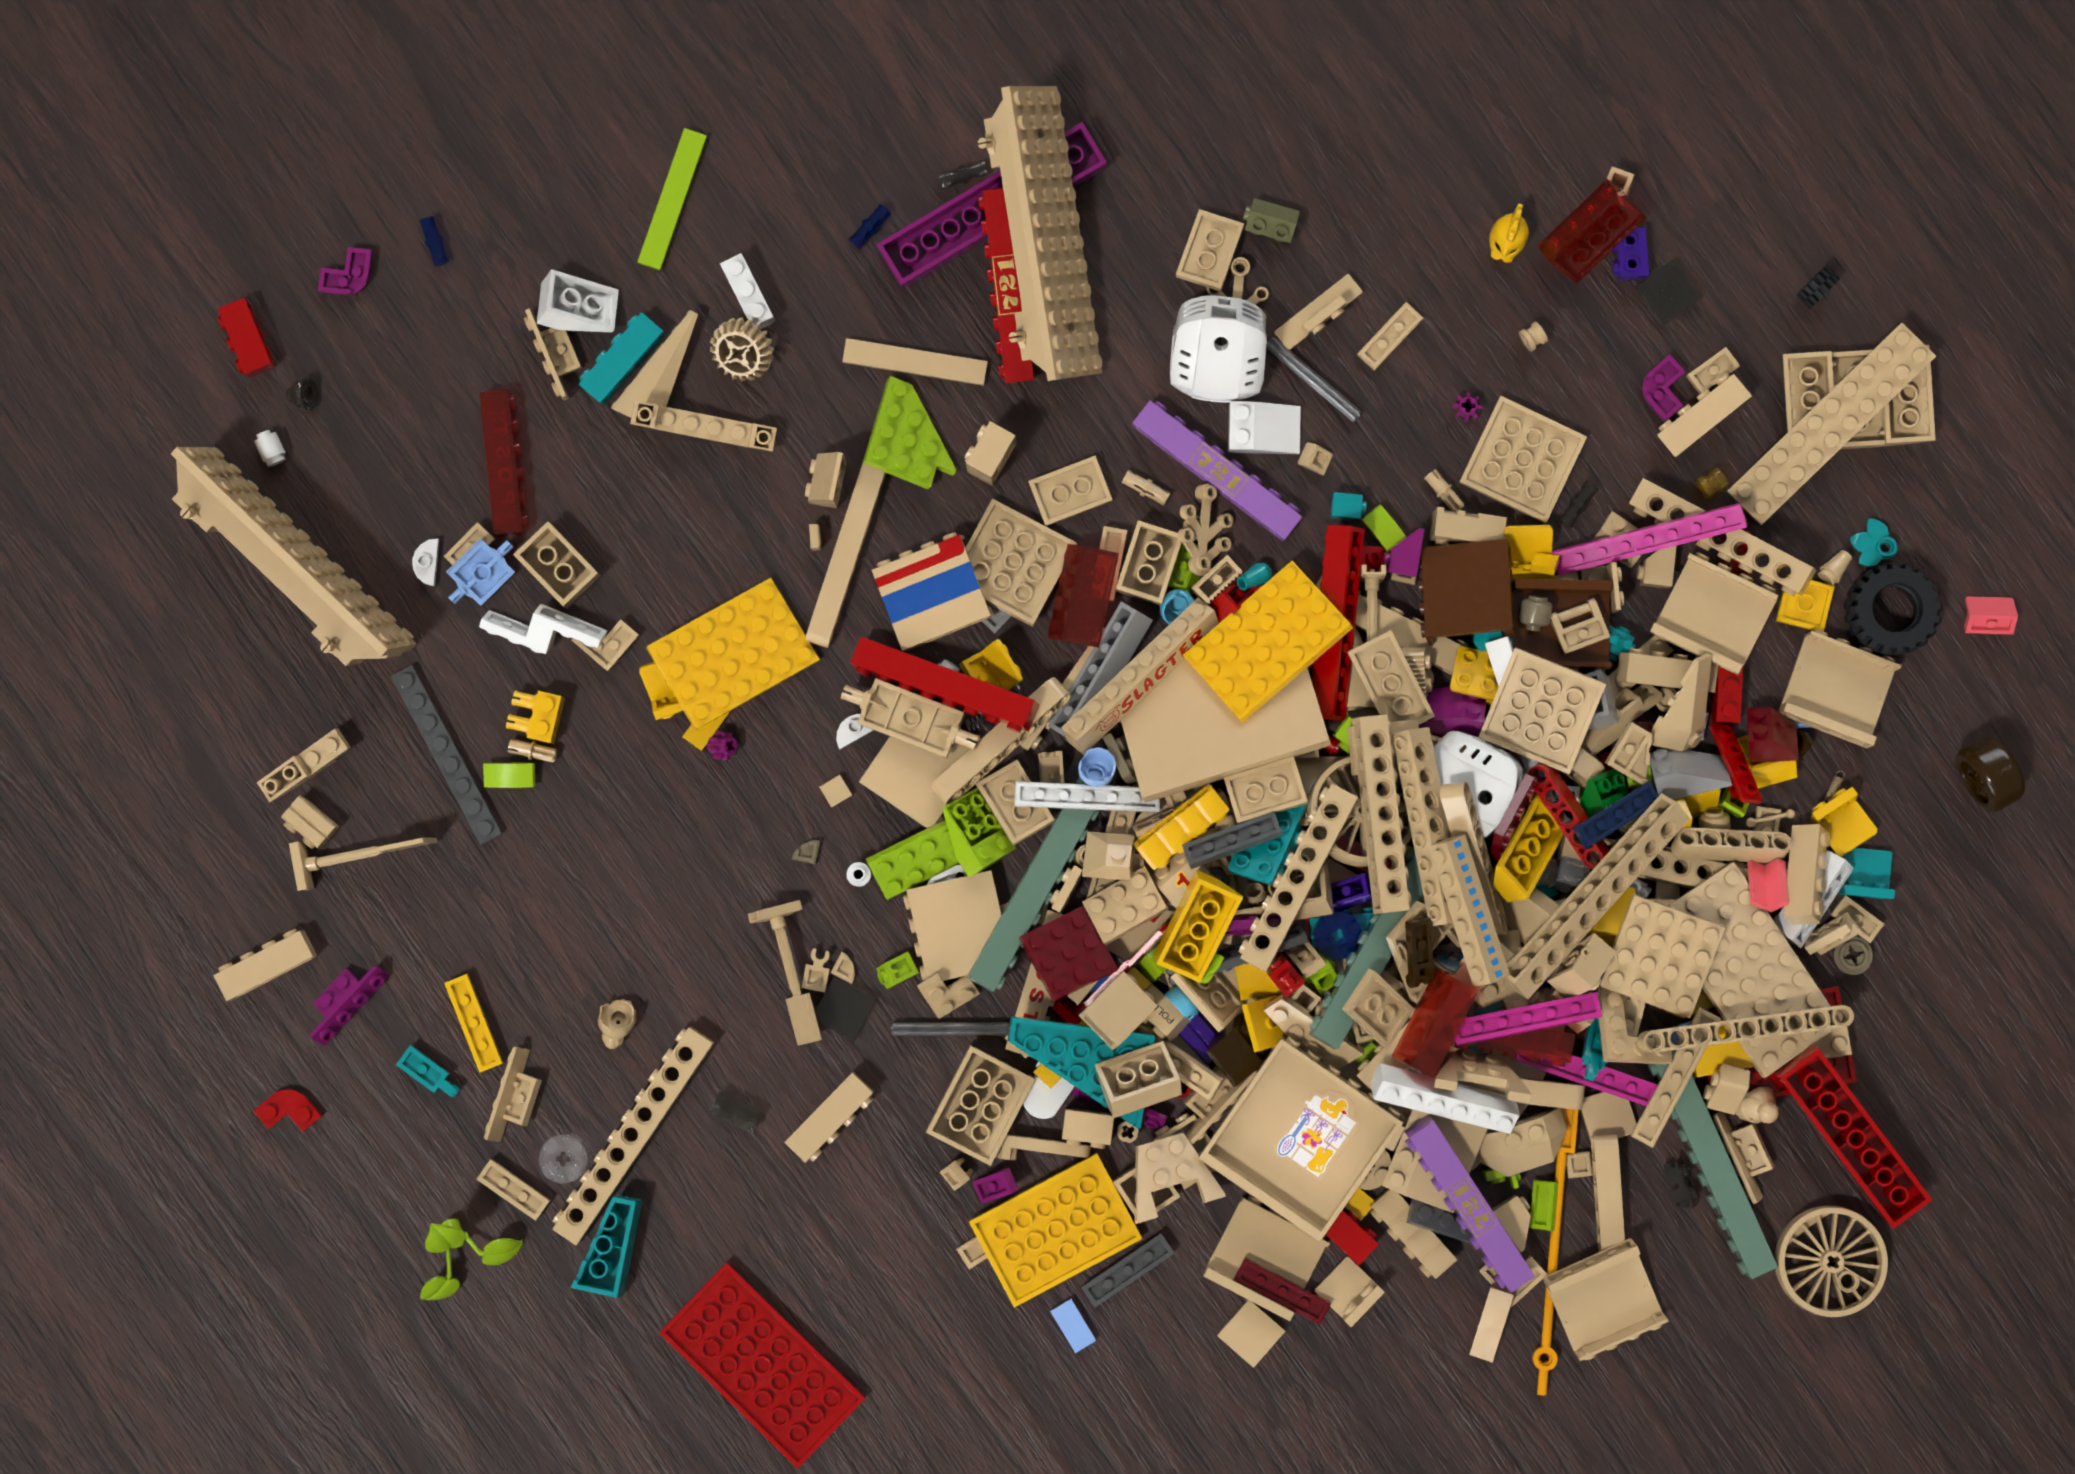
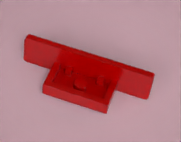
M1712 723L1709 728L1731 779L1732 786H1729L1728 789L1732 798L1740 799L1743 803L1760 804L1763 798L1730 724Z

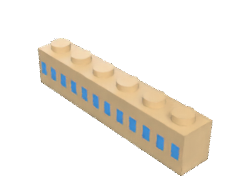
M1466 835L1449 837L1430 845L1429 849L1473 987L1492 984L1509 976V970Z

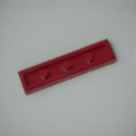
M1244 1258L1234 1277V1281L1319 1325L1331 1305L1330 1301L1247 1258Z

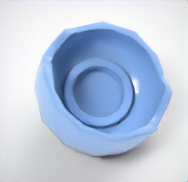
M1100 747L1088 749L1079 762L1078 773L1080 778L1086 784L1095 787L1108 784L1116 770L1115 757L1109 750Z

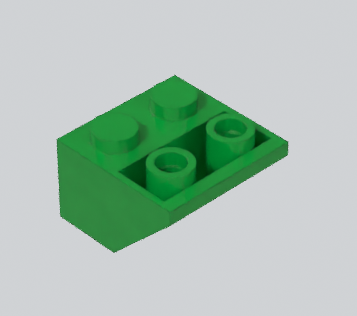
M1613 768L1588 779L1580 805L1589 818L1629 794L1622 773Z

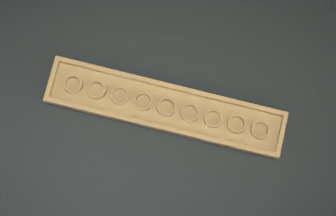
M1901 323L1750 468L1727 493L1737 503L1741 502L1742 508L1761 526L1913 380L1936 355Z

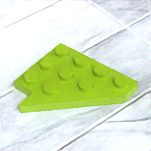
M890 376L885 385L863 463L929 489L932 485L936 469L953 476L956 473V468L913 385Z

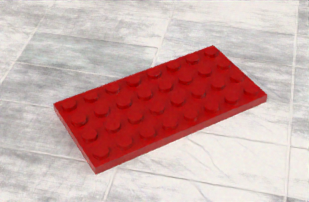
M728 1262L659 1332L797 1469L866 1398Z

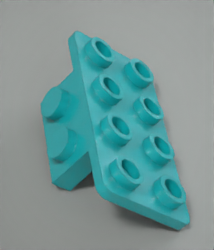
M1307 804L1276 813L1275 815L1283 836L1233 854L1228 866L1230 873L1265 884H1272L1278 873L1284 874L1287 869L1284 863L1290 852L1295 854L1299 846L1296 840L1302 831L1300 821L1307 808Z

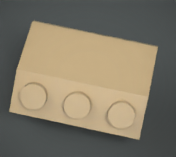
M1163 1041L1095 1064L1103 1095L1113 1118L1182 1095L1180 1077Z

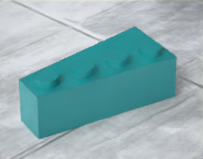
M622 1195L612 1197L599 1225L598 1232L593 1238L590 1249L579 1268V1273L570 1288L615 1298L624 1296L643 1200Z

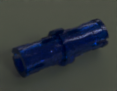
M879 204L868 219L864 218L862 220V225L848 240L860 250L873 234L876 235L878 233L877 229L891 215L890 211L882 204Z
M431 216L421 219L419 223L425 235V246L429 247L434 266L438 267L439 265L442 266L449 263L442 243L444 242L443 236L439 235L435 218Z

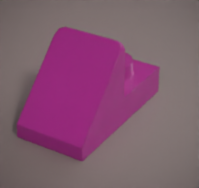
M1010 1168L1000 1169L972 1181L981 1204L1018 1191Z

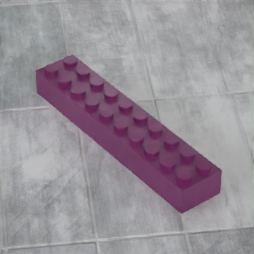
M1083 122L1064 132L1065 139L1068 142L1069 164L1072 167V185L1075 188L1107 169V162ZM1001 171L876 244L878 251L902 290L988 239V234H983L981 220L986 218L985 210H980L978 196L983 195L982 190L1003 188Z

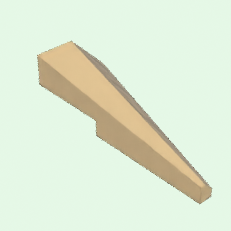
M691 310L687 312L684 319L672 330L666 341L658 347L631 384L627 385L622 395L612 404L611 409L631 418L634 400L667 406L698 313Z

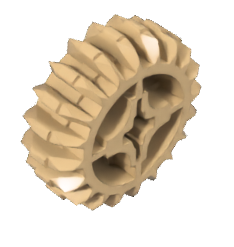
M743 317L737 320L732 318L728 322H723L719 326L720 328L714 331V336L710 341L712 344L710 352L715 353L712 360L719 362L717 368H724V375L731 373L732 380L739 376L741 382L747 378L751 381L756 377H761L764 371L769 369L774 357L772 355L774 347L770 346L772 339L765 337L767 330L761 331L759 329L760 324L752 325V319L747 320L745 323Z

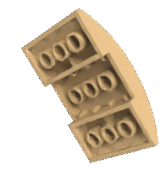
M1873 350L1783 354L1787 433ZM1931 362L1841 449L1885 447L1935 441Z

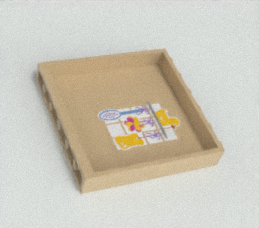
M1281 1036L1199 1155V1159L1320 1242L1402 1126L1403 1118L1400 1117L1402 1113L1392 1106L1387 1108L1380 1103L1381 1101L1374 1100L1372 1092L1368 1094L1363 1092L1358 1082L1352 1078L1346 1080L1340 1076L1341 1071L1331 1064L1326 1066L1319 1061L1321 1058L1311 1050L1305 1052L1299 1048L1301 1044L1290 1036L1287 1039Z

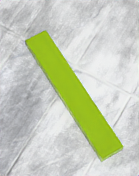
M684 128L642 247L638 264L661 271L702 155L707 135Z

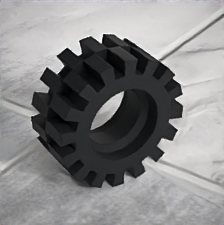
M1826 265L1796 297L1808 309H1811L1841 278Z

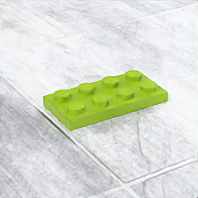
M946 820L866 858L886 900L960 864L955 856Z

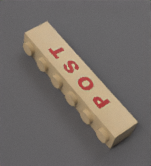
M1047 910L1043 925L1063 916V914ZM1031 962L1015 1017L1049 1021L1050 1017L1046 1016L1048 1006L1053 1007L1055 1002L1052 1001ZM1007 1041V1044H1006V1048H1005V1049H1006V1050L1013 1051V1052H1016V1053H1019V1052Z

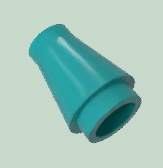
M1255 563L1242 576L1237 578L1238 587L1241 590L1263 586L1272 578L1270 567L1265 563Z

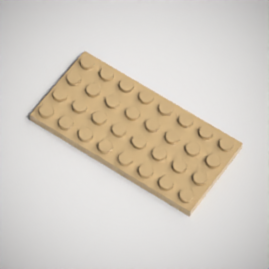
M1730 862L1668 905L1671 908L1725 927L1702 987L1724 1021L1830 1007V1004L1769 913L1750 903L1749 883L1734 862ZM1815 1013L1812 1017L1813 1024L1817 1026L1820 1022L1819 1016ZM1836 1015V1020L1840 1023L1841 1021ZM1791 1016L1789 1026L1794 1029L1796 1020ZM1767 1020L1765 1023V1028L1768 1032H1771L1773 1029V1024L1770 1020ZM1744 1023L1742 1025V1032L1744 1035H1747L1749 1033V1026L1747 1023ZM1834 1029L1738 1042L1761 1077L1766 1078L1803 1052L1812 1043H1816Z

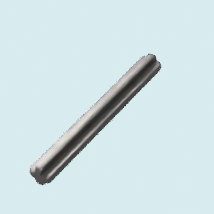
M1272 337L1267 342L1266 349L1347 418L1355 422L1360 417L1362 412L1275 337Z
M892 1023L891 1034L893 1036L1008 1035L1010 1023Z

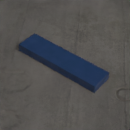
M1649 781L1572 829L1586 849L1642 815L1659 795Z

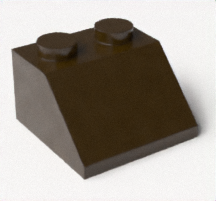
M1244 1013L1237 1015L1220 1032L1216 1031L1206 1053L1233 1087H1235L1263 1064L1271 1048L1254 1052Z

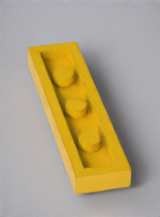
M465 974L445 982L444 984L479 1072L481 1073L503 1064L469 975Z

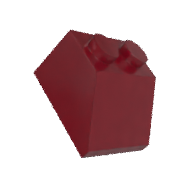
M1771 707L1746 708L1749 763L1798 761L1796 723Z

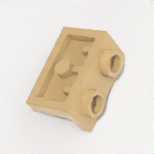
M1846 912L1813 931L1805 942V949L1810 955L1815 952L1822 955L1859 934L1860 928L1849 913Z

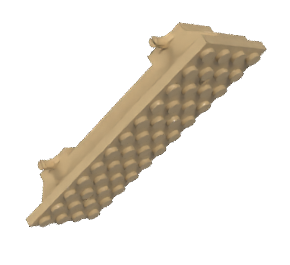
M1057 86L1002 87L1003 100L993 117L984 119L986 135L985 138L978 140V143H983L978 146L979 148H987L991 168H1000L1023 309L1022 312L1015 313L1016 332L1009 334V337H1014L1009 340L1012 343L1018 342L1022 361L1032 360L1046 372L1047 381L1102 373V358L1099 355V338L1094 325L1095 312L1091 306V288L1086 274L1087 263L1083 255L1084 242L1079 229L1080 217L1075 204L1076 192L1072 185V167L1069 164L1067 153L1068 142L1064 134L1065 121L1061 115L1060 93Z
M176 447L171 455L176 459L178 492L172 500L182 509L180 511L181 517L184 516V519H192L205 532H220L317 625L311 633L322 643L320 649L323 653H332L345 666L361 664L365 659L401 656L403 652L411 651L417 645L412 640L414 637L405 628L401 629L395 623L396 619L390 613L383 612L378 607L379 603L375 598L370 595L366 596L361 591L362 587L357 581L352 578L349 579L344 575V569L336 562L332 563L326 557L327 553L321 547H315L309 541L310 537L306 532L301 529L297 530L292 525L293 520L285 513H280L275 508L276 504L267 496L263 497L258 492L259 488L250 480L246 481L240 475L242 472L237 466L226 462L223 459L224 454L216 447Z

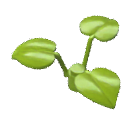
M449 1219L442 1224L431 1223L425 1240V1248L428 1252L432 1253L446 1251L447 1274L445 1277H433L426 1282L420 1293L421 1299L440 1300L450 1297L457 1292L460 1283L458 1279L451 1278L450 1248L462 1246L464 1240L470 1244L479 1256H483L482 1263L485 1265H499L509 1261L519 1252L523 1241L510 1238L496 1239L488 1243L483 1250H480L471 1240L468 1232L462 1230L458 1219Z

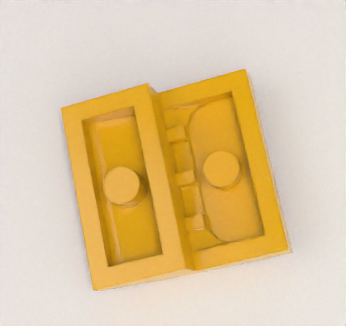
M1242 964L1234 967L1240 1001L1282 993L1268 974L1251 964Z

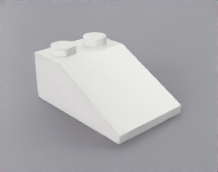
M551 269L541 283L537 324L557 330L613 332L619 290Z
M1230 401L1228 453L1300 454L1301 406Z

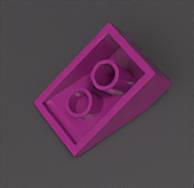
M1450 687L1432 689V692H1428L1426 700L1435 717L1419 724V728L1429 727L1430 733L1443 736L1450 731H1459L1479 737L1484 725L1486 699L1452 692Z

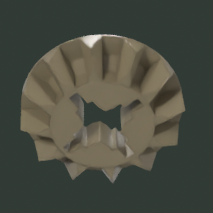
M1857 936L1836 946L1833 951L1834 962L1839 970L1850 975H1857L1866 971L1873 958L1870 945L1867 941ZM1850 948H1852L1853 952H1862L1858 954L1859 956L1855 957V963L1852 959H1844L1846 955L1850 954Z

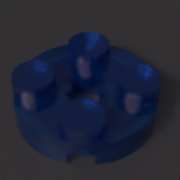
M1334 910L1333 914L1325 915L1318 919L1313 930V938L1317 949L1324 956L1334 960L1347 959L1352 951L1355 952L1358 948L1357 940L1362 933V929L1352 914L1342 910ZM1341 929L1342 934L1345 936L1343 939L1335 941L1331 934Z

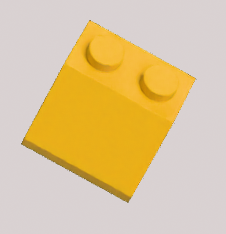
M1748 735L1737 738L1758 789L1797 778L1796 761L1749 763Z

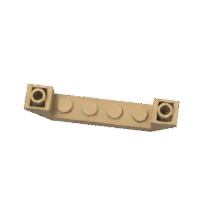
M634 400L630 424L772 452L777 431L775 427L746 423Z

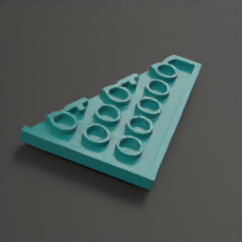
M1011 1016L1008 1041L1108 1108L1095 1064L1152 1045L1155 1041V1035L1133 1031L1117 1048L1112 1050L1089 1026ZM1144 1108L1119 1117L1135 1128L1141 1129Z

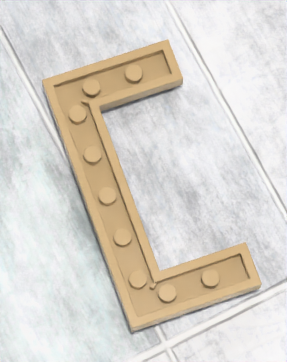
M1600 986L1596 988L1602 1017L1599 1018L1604 1062L1667 1065L1673 1062L1671 1050L1645 1053L1638 1048V1037L1627 1036L1623 994ZM1647 1038V1044L1650 1048L1655 1046V1038Z

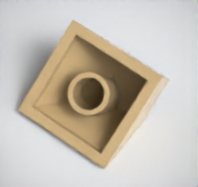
M1087 832L1082 877L1131 881L1135 849L1133 844L1136 840V835Z

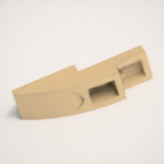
M1644 684L1633 691L1627 688L1614 696L1619 723L1587 730L1581 747L1592 756L1599 753L1620 738L1629 721L1632 722L1663 700L1662 692L1652 685Z
M335 728L303 752L293 756L259 780L257 784L268 801L273 802L331 765L351 747L339 728Z

